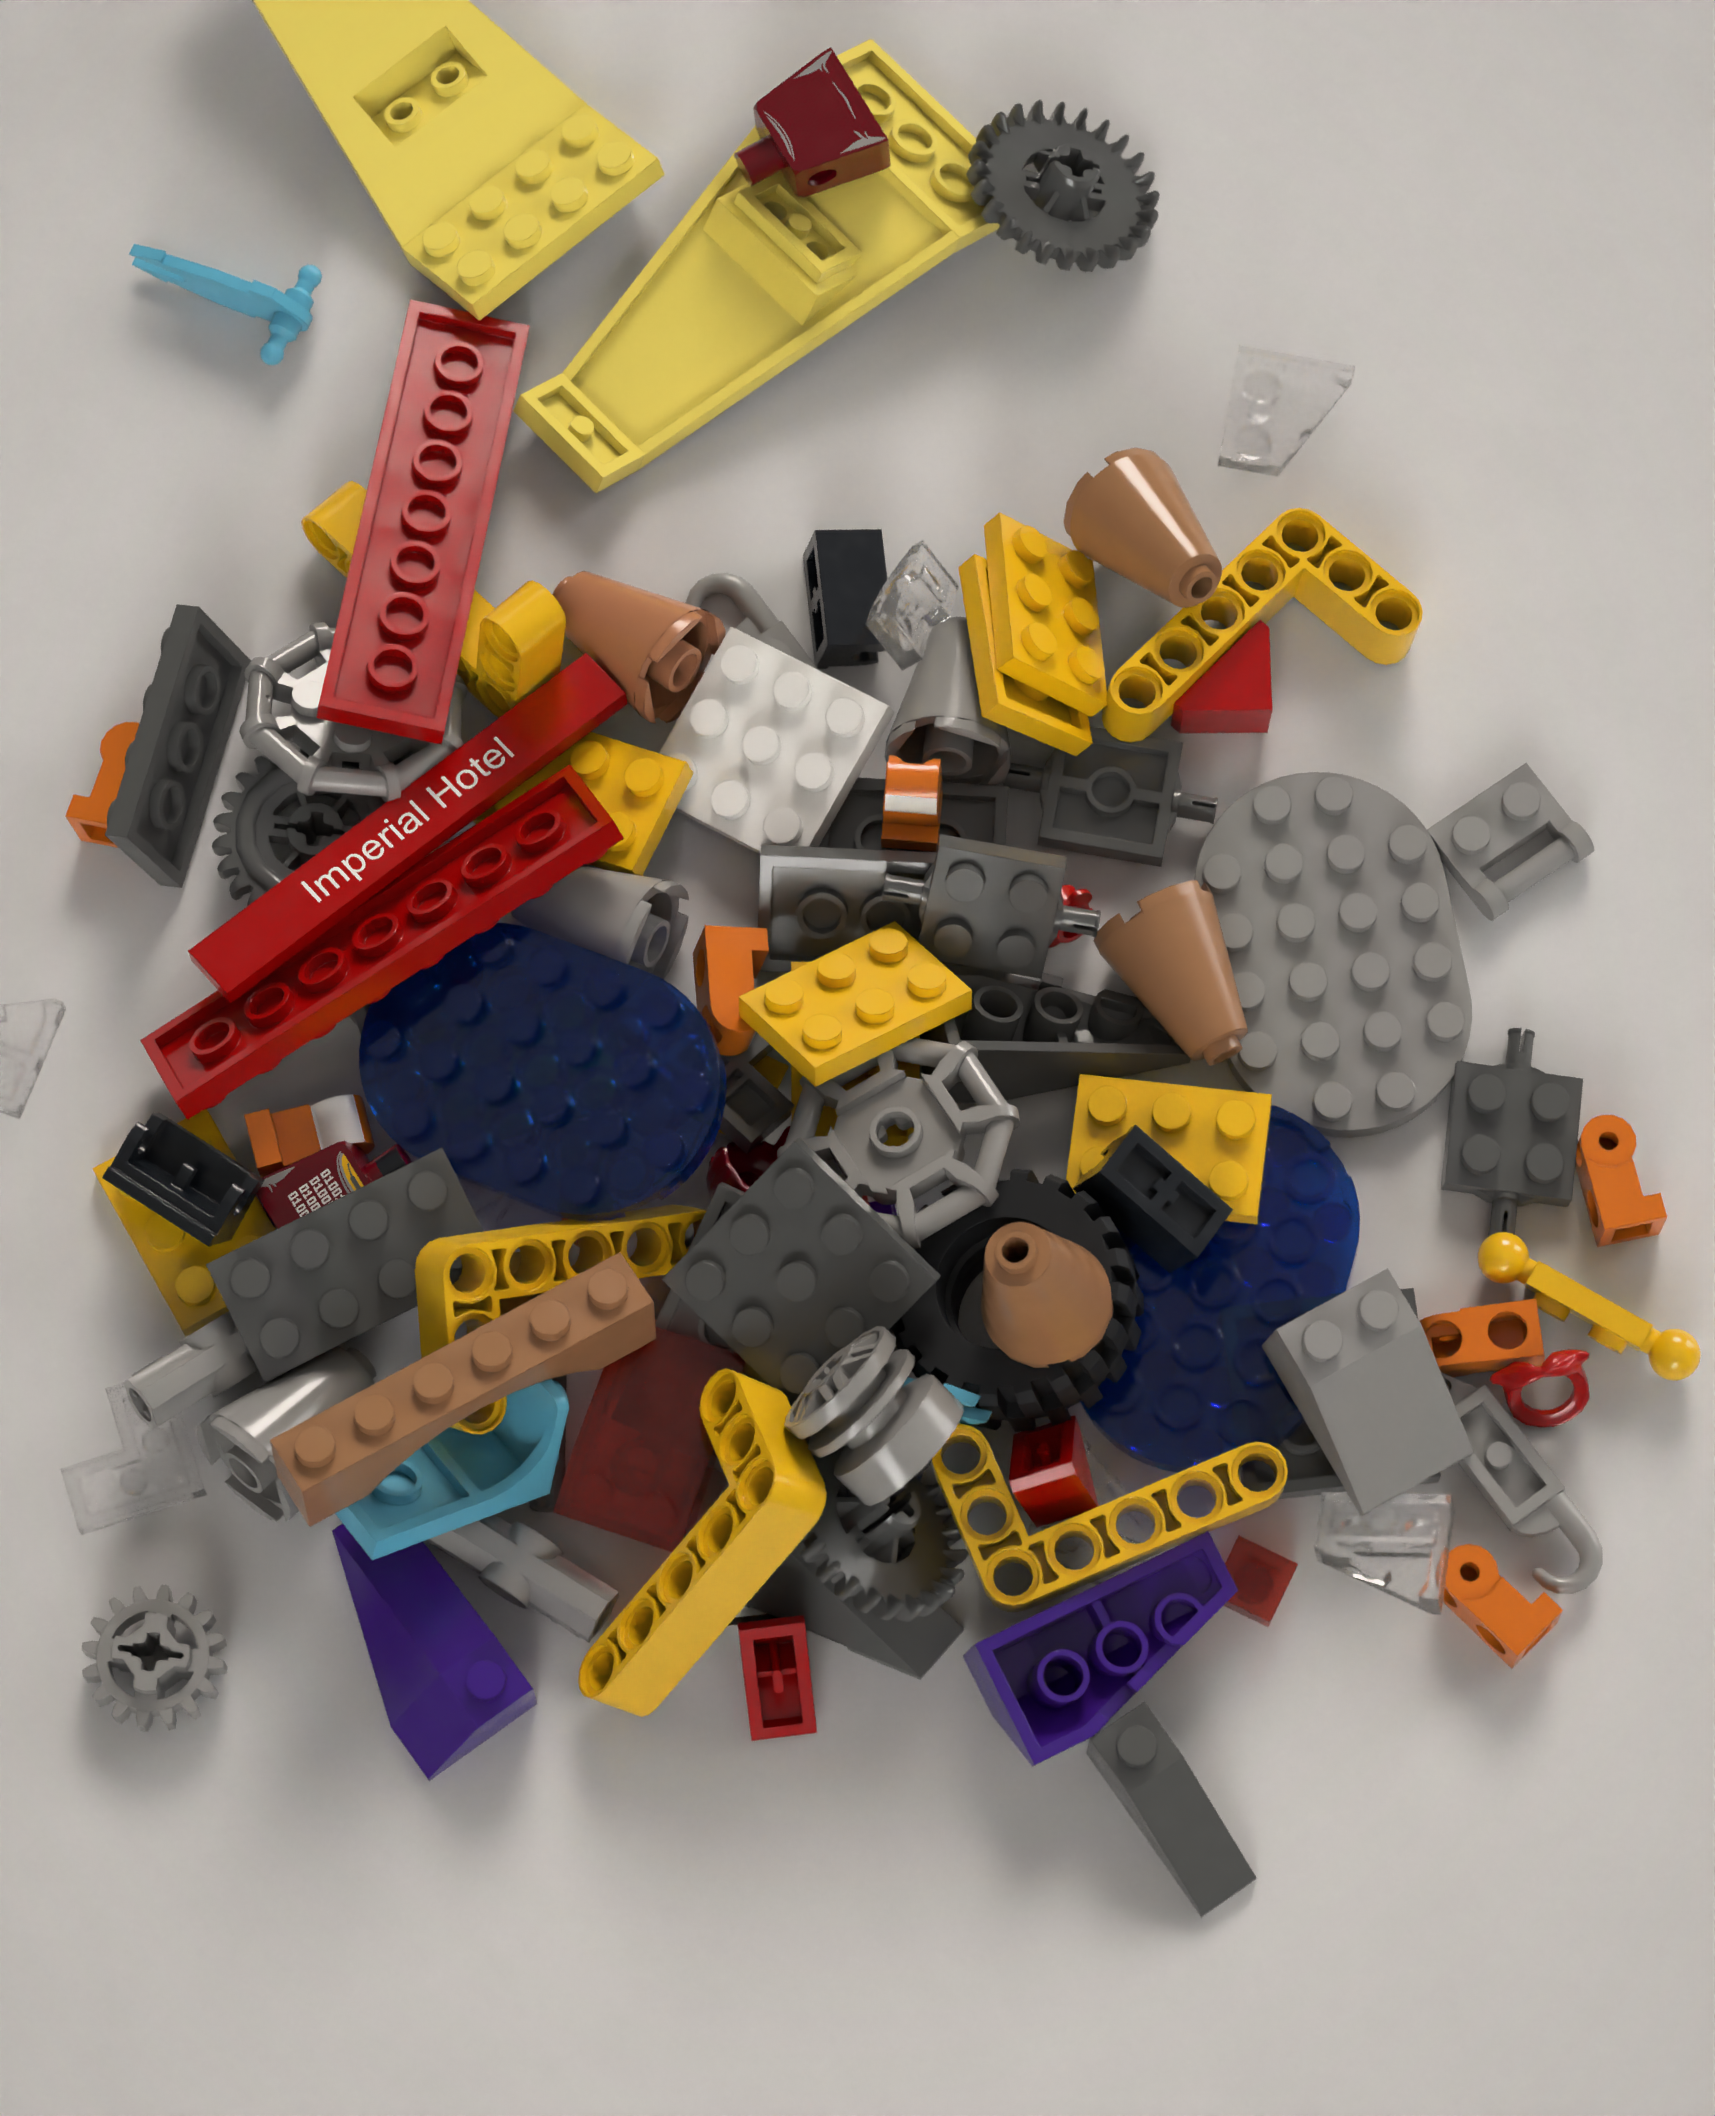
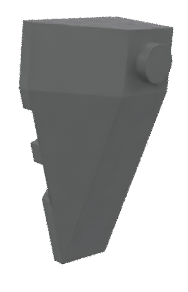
M942 961L940 962L972 989V1009L920 1035V1039L955 1045L961 1041H966L978 1049V1060L1005 1100L1078 1086L1080 1074L1118 1078L1187 1064L1191 1061L1137 997L1107 989L1099 992L1097 996L1062 988L1063 978L1043 973L1042 979L1039 982L1004 972ZM922 1065L924 1074L932 1075L935 1067ZM962 1081L957 1082L948 1091L957 1103H976Z
M861 1531L857 1535L855 1540L857 1541L859 1538L865 1535V1533ZM800 1542L745 1605L749 1609L753 1607L777 1618L804 1615L806 1632L808 1630L846 1646L848 1650L919 1680L923 1678L964 1631V1628L941 1606L929 1616H917L910 1622L901 1621L895 1616L889 1621L880 1619L875 1615L873 1609L866 1614L857 1610L854 1607L852 1596L842 1601L834 1594V1583L831 1580L822 1583L815 1574L818 1569L816 1563H806L800 1554L805 1548L803 1542Z

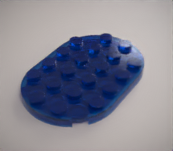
M497 923L490 930L475 934L446 953L437 964L421 969L393 987L383 999L372 1003L366 1015L360 1039L359 1069L366 1100L380 1126L405 1151L416 1159H420L443 1148L458 1178L549 1214L579 1221L612 1220L625 1217L624 1212L638 1208L657 1197L663 1200L677 1190L695 1172L708 1154L721 1125L727 1091L725 1064L720 1057L716 1040L710 1029L711 1026L695 1005L675 986L642 969L543 932L509 923Z
M1272 1105L1258 1224L1224 1221L1196 1259L1171 1273L1166 1271L1117 1228L1140 1275L1137 1284L1144 1295V1314L1135 1317V1321L1142 1332L1137 1349L1134 1351L1124 1349L1121 1354L1128 1368L1119 1381L1115 1383L1106 1378L1098 1387L1103 1398L1089 1409L1083 1401H1080V1404L1092 1424L1115 1447L1142 1463L1162 1470L1178 1473L1244 1444L1263 1442L1277 1448L1283 1441L1288 1439L1301 1425L1304 1418L1263 1350L1262 1345L1277 1328L1347 1291L1360 1235L1359 1202L1353 1180L1331 1148V1143L1322 1133L1297 1115Z

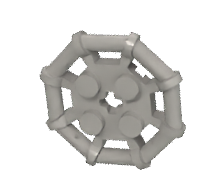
M325 622L311 624L308 633L268 657H256L251 660L244 672L248 682L246 718L240 727L242 740L248 748L260 750L297 783L298 792L308 796H312L315 791L381 796L384 802L400 798L401 791L464 744L461 740L462 701L466 698L468 689L459 675H456L442 745L316 718L336 628H328ZM315 658L317 668L300 679L288 674ZM272 700L291 704V716L274 717L271 715ZM294 742L309 755L308 759L290 743ZM408 752L413 753V755H411L407 759L403 760L397 765H394L393 762L399 759L400 757L404 756ZM342 761L359 762V769L342 768Z
M913 1038L816 1087L803 1076L799 1080L802 1091L785 1145L777 1151V1158L800 1137L824 1162L834 1159L846 1177L844 1181L860 1197L863 1195L871 1196L876 1202L883 1205L896 1203L899 1216L876 1213L913 1249L921 1248V1241L981 1205L990 1207L999 1197L996 1185L1012 1131L1020 1125L1019 1112L1017 1107L1007 1103L978 1060V1049L966 1041H961L955 1045ZM897 1061L935 1067L932 1075L921 1074L922 1079L906 1077L903 1070H898ZM879 1065L880 1072L847 1091L842 1088V1086ZM962 1081L978 1106L961 1111L948 1091L957 1082ZM829 1106L836 1109L838 1117L834 1130L830 1126L828 1136L814 1137L823 1107ZM896 1124L902 1131L911 1127L914 1129V1132L908 1137L909 1141L903 1145L886 1146L883 1144L888 1140L886 1129ZM984 1133L973 1170L962 1162L965 1155L963 1147L967 1134ZM948 1179L958 1187L957 1190L917 1212L914 1199Z

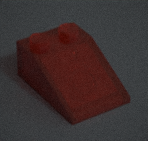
M656 1327L655 1340L604 1367L573 1447L553 1513L673 1552L696 1524L717 1458L700 1415L699 1407L702 1392L709 1379L717 1371L726 1368L743 1374L746 1362L737 1353Z

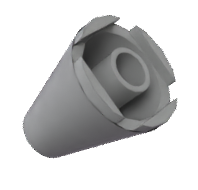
M952 617L938 623L930 631L887 738L884 757L886 763L888 762L889 755H896L905 762L922 764L931 759H941L942 782L998 785L1006 779L1011 764V749L1007 727L982 717L966 617Z
M581 866L556 882L547 893L538 898L528 900L511 911V914L515 919L617 996L630 1001L641 992V989L651 978L654 980L657 978L662 983L669 973L680 951L689 917L678 912L679 898L689 901L688 892L681 884L671 880Z
M337 1346L283 1373L207 1416L197 1426V1440L211 1465L221 1457L233 1474L225 1483L252 1509L268 1519L278 1521L284 1515L285 1521H287L299 1510L277 1476L270 1439L375 1384L373 1378L376 1376V1370L368 1358L359 1350L352 1347L345 1350Z

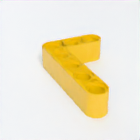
M354 481L346 482L303 517L301 521L302 529L312 546L346 578L350 568L367 492L365 488ZM533 580L527 581L496 608L474 589L457 675L462 677L468 691L496 717H501L560 672L566 617L559 602L548 589Z
M1289 509L1279 515L1222 570L1220 582L1209 599L1195 606L1182 608L1116 671L1108 688L1107 706L1102 709L1101 718L1104 728L1111 736L1124 742H1138L1150 736L1172 715L1176 700L1259 620L1266 624L1293 597L1367 659L1384 665L1399 662L1409 652L1422 621L1423 610L1420 601L1411 591L1320 515L1309 509ZM1286 544H1298L1301 547H1303L1306 551H1294L1293 549L1289 548ZM1245 582H1258L1267 590H1255ZM1332 582L1345 583L1352 588V591L1341 590L1335 587ZM1204 621H1218L1222 623L1227 629L1220 630L1212 628L1209 625H1207ZM1379 621L1391 622L1400 630L1387 629ZM1163 660H1178L1181 663H1183L1186 666V668H1172L1169 665H1167ZM1121 699H1137L1145 705V708H1132Z
M666 1205L442 1237L428 1242L420 1250L415 1265L421 1358L455 1340V1333L463 1322L466 1324L468 1334L500 1317L499 1299L544 1293L619 1252L623 1255L638 1279L667 1274L690 1248L689 1246L686 1249L684 1242L688 1227L691 1224L693 1225L695 1237L707 1210L683 1205ZM635 1232L637 1247L633 1255L628 1257L627 1243L630 1236ZM578 1240L580 1247L579 1256L576 1263L570 1266L568 1259L569 1250L572 1244ZM519 1248L521 1264L518 1271L511 1275L509 1268L510 1259L513 1252ZM460 1257L462 1273L459 1279L452 1285L450 1268L454 1260ZM507 1396L477 1410L450 1428L470 1434H485L494 1430L501 1423L506 1413Z
M726 1368L717 1371L705 1385L700 1398V1415L729 1486L589 1649L579 1669L578 1683L583 1696L640 1717L652 1713L821 1517L826 1504L827 1492L825 1483L812 1453L808 1450L805 1438H796L784 1426L785 1418L791 1409V1405L783 1391Z
M958 1424L942 1448L932 1458L934 1474L987 1597L997 1608L1012 1613L1035 1607L1176 1547L1207 1531L1211 1532L1269 1507L1282 1494L1288 1474L1286 1460L1278 1449L1268 1443L1252 1442L1029 1536L989 1442L982 1432L973 1426ZM960 1442L968 1443L977 1449L980 1454V1461L975 1469L969 1473H953L942 1462L943 1454L947 1448ZM1248 1461H1263L1274 1471L1275 1482L1265 1491H1250L1239 1480L1238 1470ZM1190 1486L1205 1488L1213 1496L1215 1507L1204 1517H1189L1178 1506L1177 1497L1182 1490ZM986 1502L998 1505L1006 1514V1522L1003 1527L996 1533L989 1535L979 1534L968 1523L969 1514L972 1509ZM1133 1511L1145 1514L1150 1518L1154 1526L1152 1536L1143 1543H1128L1120 1537L1116 1529V1523L1121 1516ZM1066 1538H1082L1089 1543L1093 1550V1558L1087 1566L1082 1569L1072 1570L1065 1568L1058 1562L1055 1550L1059 1543ZM1005 1564H1021L1031 1573L1032 1584L1021 1595H1005L996 1587L994 1583L995 1574Z

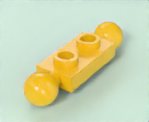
M1498 1232L1492 1234L1480 1245L1477 1260L1481 1272L1489 1280L1496 1283L1505 1284L1516 1280L1523 1283L1525 1288L1536 1293L1533 1299H1536L1537 1308L1562 1322H1565L1569 1313L1592 1325L1587 1336L1618 1354H1622L1627 1345L1637 1351L1641 1350L1648 1354L1649 1363L1655 1373L1664 1379L1672 1381L1682 1380L1692 1375L1697 1369L1701 1358L1700 1347L1696 1339L1688 1332L1681 1329H1668L1660 1332L1654 1329L1652 1324L1541 1261L1536 1262L1529 1258L1526 1244L1521 1238L1512 1233Z

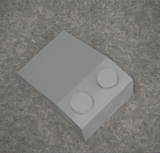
M1388 1268L1277 1328L1263 1343V1350L1360 1516L1474 1453L1422 1325Z

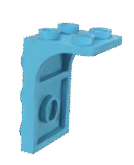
M548 1379L507 1395L506 1413L501 1423L494 1430L485 1434H470L450 1427L393 1470L368 1496L335 1514L368 1556L375 1560L550 1494L566 1418L569 1413V1401L564 1388L559 1382Z

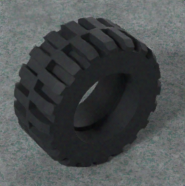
M1013 1169L1010 1172V1180L1000 1181L998 1179L996 1190L999 1197L990 1207L981 1205L921 1241V1248L914 1249L941 1277L890 1329L896 1336L895 1345L897 1349L908 1350L915 1357L912 1372L917 1378L925 1374L933 1375L942 1384L946 1383L981 1396L974 1408L992 1411L993 1413L986 1423L977 1424L978 1426L997 1430L1001 1427L1002 1420H1008L1015 1432L1034 1431L1036 1428L1035 1419L1047 1416L1053 1426L1070 1420L1071 1416L1068 1408L1080 1401H1083L1088 1409L1103 1398L1098 1387L1106 1378L1115 1383L1119 1381L1128 1368L1121 1354L1124 1349L1128 1351L1136 1350L1142 1331L1135 1321V1317L1144 1314V1295L1137 1284L1140 1275L1135 1262L1111 1218L1104 1215L1097 1201L1085 1191L1075 1194L1068 1181L1050 1174L1045 1177L1043 1184H1041L1032 1170ZM953 1184L941 1191V1193L945 1197L957 1190L958 1187ZM925 1204L919 1211L928 1207V1205ZM1015 1222L1033 1224L1084 1247L1103 1266L1111 1286L1113 1313L1103 1338L1084 1357L1073 1362L1066 1360L1047 1364V1368H1033L1010 1359L1001 1349L975 1345L963 1336L958 1325L962 1299L972 1281L983 1271L986 1245L991 1236L1001 1227Z

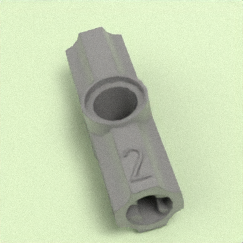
M229 1311L179 1342L181 1347L165 1357H160L123 1382L128 1394V1400L139 1418L144 1420L152 1430L209 1394H212L214 1398L258 1370Z
M495 1514L426 1540L480 1574L478 1578L504 1599L523 1609H528L529 1606L533 1607L550 1618L554 1623L560 1624L576 1637H580L588 1643L602 1629L619 1598L617 1590L562 1557L564 1554L562 1550L549 1539L520 1522L515 1521L511 1525Z

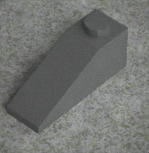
M1145 1702L1090 1738L1086 1754L1201 1918L1256 1880L1255 1874L1185 1758Z

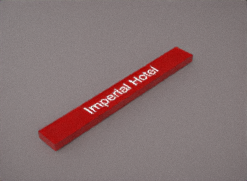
M587 653L583 654L401 791L400 798L384 803L188 950L191 961L231 1004L628 704L626 693Z

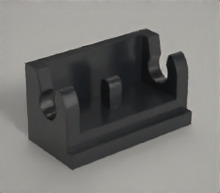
M882 529L815 530L803 554L815 665L818 669H828V667L876 664L879 662L878 652L891 651L895 645Z
M160 1112L153 1113L145 1125L139 1121L134 1125L111 1166L106 1169L102 1177L208 1247L230 1241L233 1238L265 1181Z
M1136 1124L1127 1133L1110 1143L1101 1152V1155L1104 1156L1101 1162L1085 1173L1073 1187V1190L1076 1192L1085 1191L1097 1201L1104 1215L1110 1217L1119 1230L1169 1273L1196 1259L1233 1211L1230 1206Z

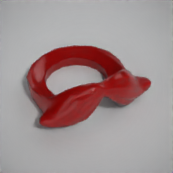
M1575 1349L1556 1351L1551 1353L1541 1366L1521 1361L1513 1362L1492 1374L1490 1381L1503 1387L1506 1403L1514 1418L1529 1426L1540 1428L1555 1427L1572 1420L1582 1412L1590 1398L1588 1379L1582 1366L1589 1358V1353ZM1566 1376L1573 1384V1391L1569 1399L1554 1409L1539 1410L1531 1408L1524 1403L1521 1397V1391L1524 1386L1543 1377Z

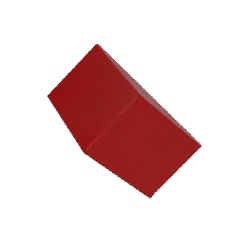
M1259 620L1174 702L1171 726L1179 734L1268 733L1272 714L1270 630L1262 620Z
M1076 1415L1071 1416L1070 1420L1055 1426L1052 1423L1036 1427L1034 1431H1022L1013 1435L1009 1484L1014 1496L1037 1528L1080 1515L1098 1507Z
M804 1615L738 1623L751 1741L817 1733Z

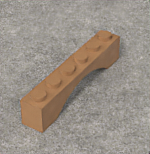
M619 1252L270 1439L277 1476L308 1526L311 1527L368 1496L393 1470L419 1448L477 1410L513 1392L548 1379L576 1372L600 1370L656 1339L654 1301L623 1255Z

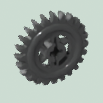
M1041 100L1033 104L1027 119L1024 118L1023 107L1020 103L1013 106L1007 118L1004 112H998L990 125L983 126L978 133L976 143L968 154L971 166L967 172L969 182L975 186L971 193L974 202L985 206L981 213L982 217L989 224L998 223L1000 225L996 234L1002 240L1015 239L1017 241L1015 250L1022 255L1032 250L1035 252L1038 263L1046 265L1050 258L1055 259L1058 268L1066 271L1071 269L1073 263H1076L1083 272H1093L1097 264L1101 268L1110 269L1115 267L1118 260L1126 261L1132 259L1137 248L1143 247L1147 243L1151 229L1158 219V211L1154 208L1158 203L1160 194L1158 191L1146 193L1155 179L1154 172L1150 171L1142 176H1135L1143 163V152L1136 154L1131 159H1123L1121 157L1129 142V135L1122 136L1115 143H1106L1105 138L1110 125L1109 119L1105 120L1093 132L1087 131V108H1084L1078 114L1072 124L1067 123L1064 117L1065 103L1063 101L1056 106L1049 120L1043 115V102ZM1033 163L1038 172L1023 169L1026 165ZM1088 210L1097 211L1099 213L1097 216L1090 218Z
M300 749V752L308 759L309 755ZM259 756L254 760L258 775L253 776L249 773L241 772L235 776L237 785L243 792H226L221 797L224 807L232 812L219 814L213 820L214 827L218 832L227 833L219 836L212 843L213 851L217 856L229 855L219 863L217 868L218 874L222 879H228L233 875H237L230 885V895L232 899L239 900L244 894L252 892L247 903L248 906L354 827L343 825L342 822L348 807L353 809L359 820L362 821L386 802L383 801L381 796L315 791L312 796L326 795L339 800L333 807L322 803H307L305 796L308 795L297 791V783L267 758ZM342 761V768L359 769V762ZM296 800L299 801L300 807L290 817L277 816L289 803ZM324 835V837L320 838L318 846H310L315 843L317 836ZM270 842L289 845L291 855L282 863L276 858Z
M811 1436L805 1438L807 1444H809ZM846 1444L822 1458L812 1454L825 1483L827 1492L826 1504L817 1523L801 1540L805 1548L800 1554L806 1563H816L818 1566L815 1574L822 1583L831 1580L834 1583V1594L842 1601L852 1596L854 1607L857 1610L866 1614L873 1609L878 1618L887 1621L894 1616L901 1621L910 1622L917 1616H929L940 1605L948 1601L955 1593L954 1586L965 1575L964 1570L955 1567L967 1558L968 1551L966 1549L949 1548L962 1537L958 1528L950 1529L943 1525V1522L949 1519L952 1514L948 1506H938L934 1502V1499L942 1491L939 1483L924 1485L921 1482L923 1473L930 1466L931 1460L898 1491L885 1500L868 1506L863 1504L847 1487L846 1490L849 1497H837V1493L843 1483L834 1475V1467ZM872 1524L873 1527L870 1531L856 1541L857 1535ZM899 1547L903 1549V1553L899 1562L896 1563L897 1549Z

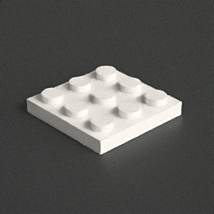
M731 626L659 751L660 754L687 762L694 773L675 811L758 854L761 852V844L819 847L895 712L889 705Z

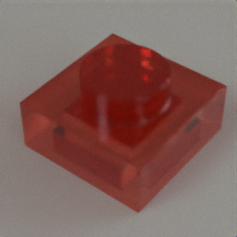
M1238 1536L1225 1562L1238 1591L1223 1606L1269 1627L1298 1564Z

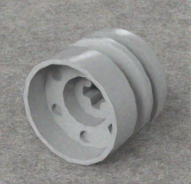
M876 1326L864 1332L846 1347L836 1352L816 1371L792 1405L785 1418L784 1425L796 1438L804 1439L811 1436L808 1450L816 1457L822 1458L846 1444L835 1464L834 1475L863 1504L868 1506L877 1504L891 1496L925 1467L956 1429L963 1416L964 1407L933 1375L925 1374L902 1387L914 1367L915 1357L905 1349L893 1352L896 1338L882 1326Z

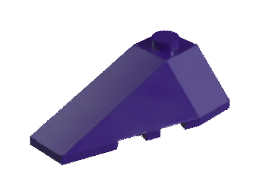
M343 1523L332 1530L391 1729L430 1781L537 1704L534 1690L498 1639L424 1542L372 1560Z
M1209 1531L974 1644L963 1655V1658L992 1716L1033 1767L1092 1738L1238 1591V1588Z

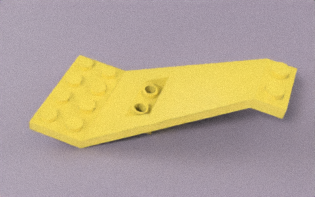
M252 0L410 265L479 321L665 175L660 161L655 155L586 104L469 0Z
M872 39L837 55L888 138L891 166L882 171L807 197H797L781 171L750 186L736 162L734 153L761 139L755 125L561 374L519 396L513 412L595 493L638 471L950 255L999 229L1000 225L998 223L989 224L984 220L981 213L985 206L976 204L971 196L975 186L967 178V172L971 166L968 154L976 143V138Z

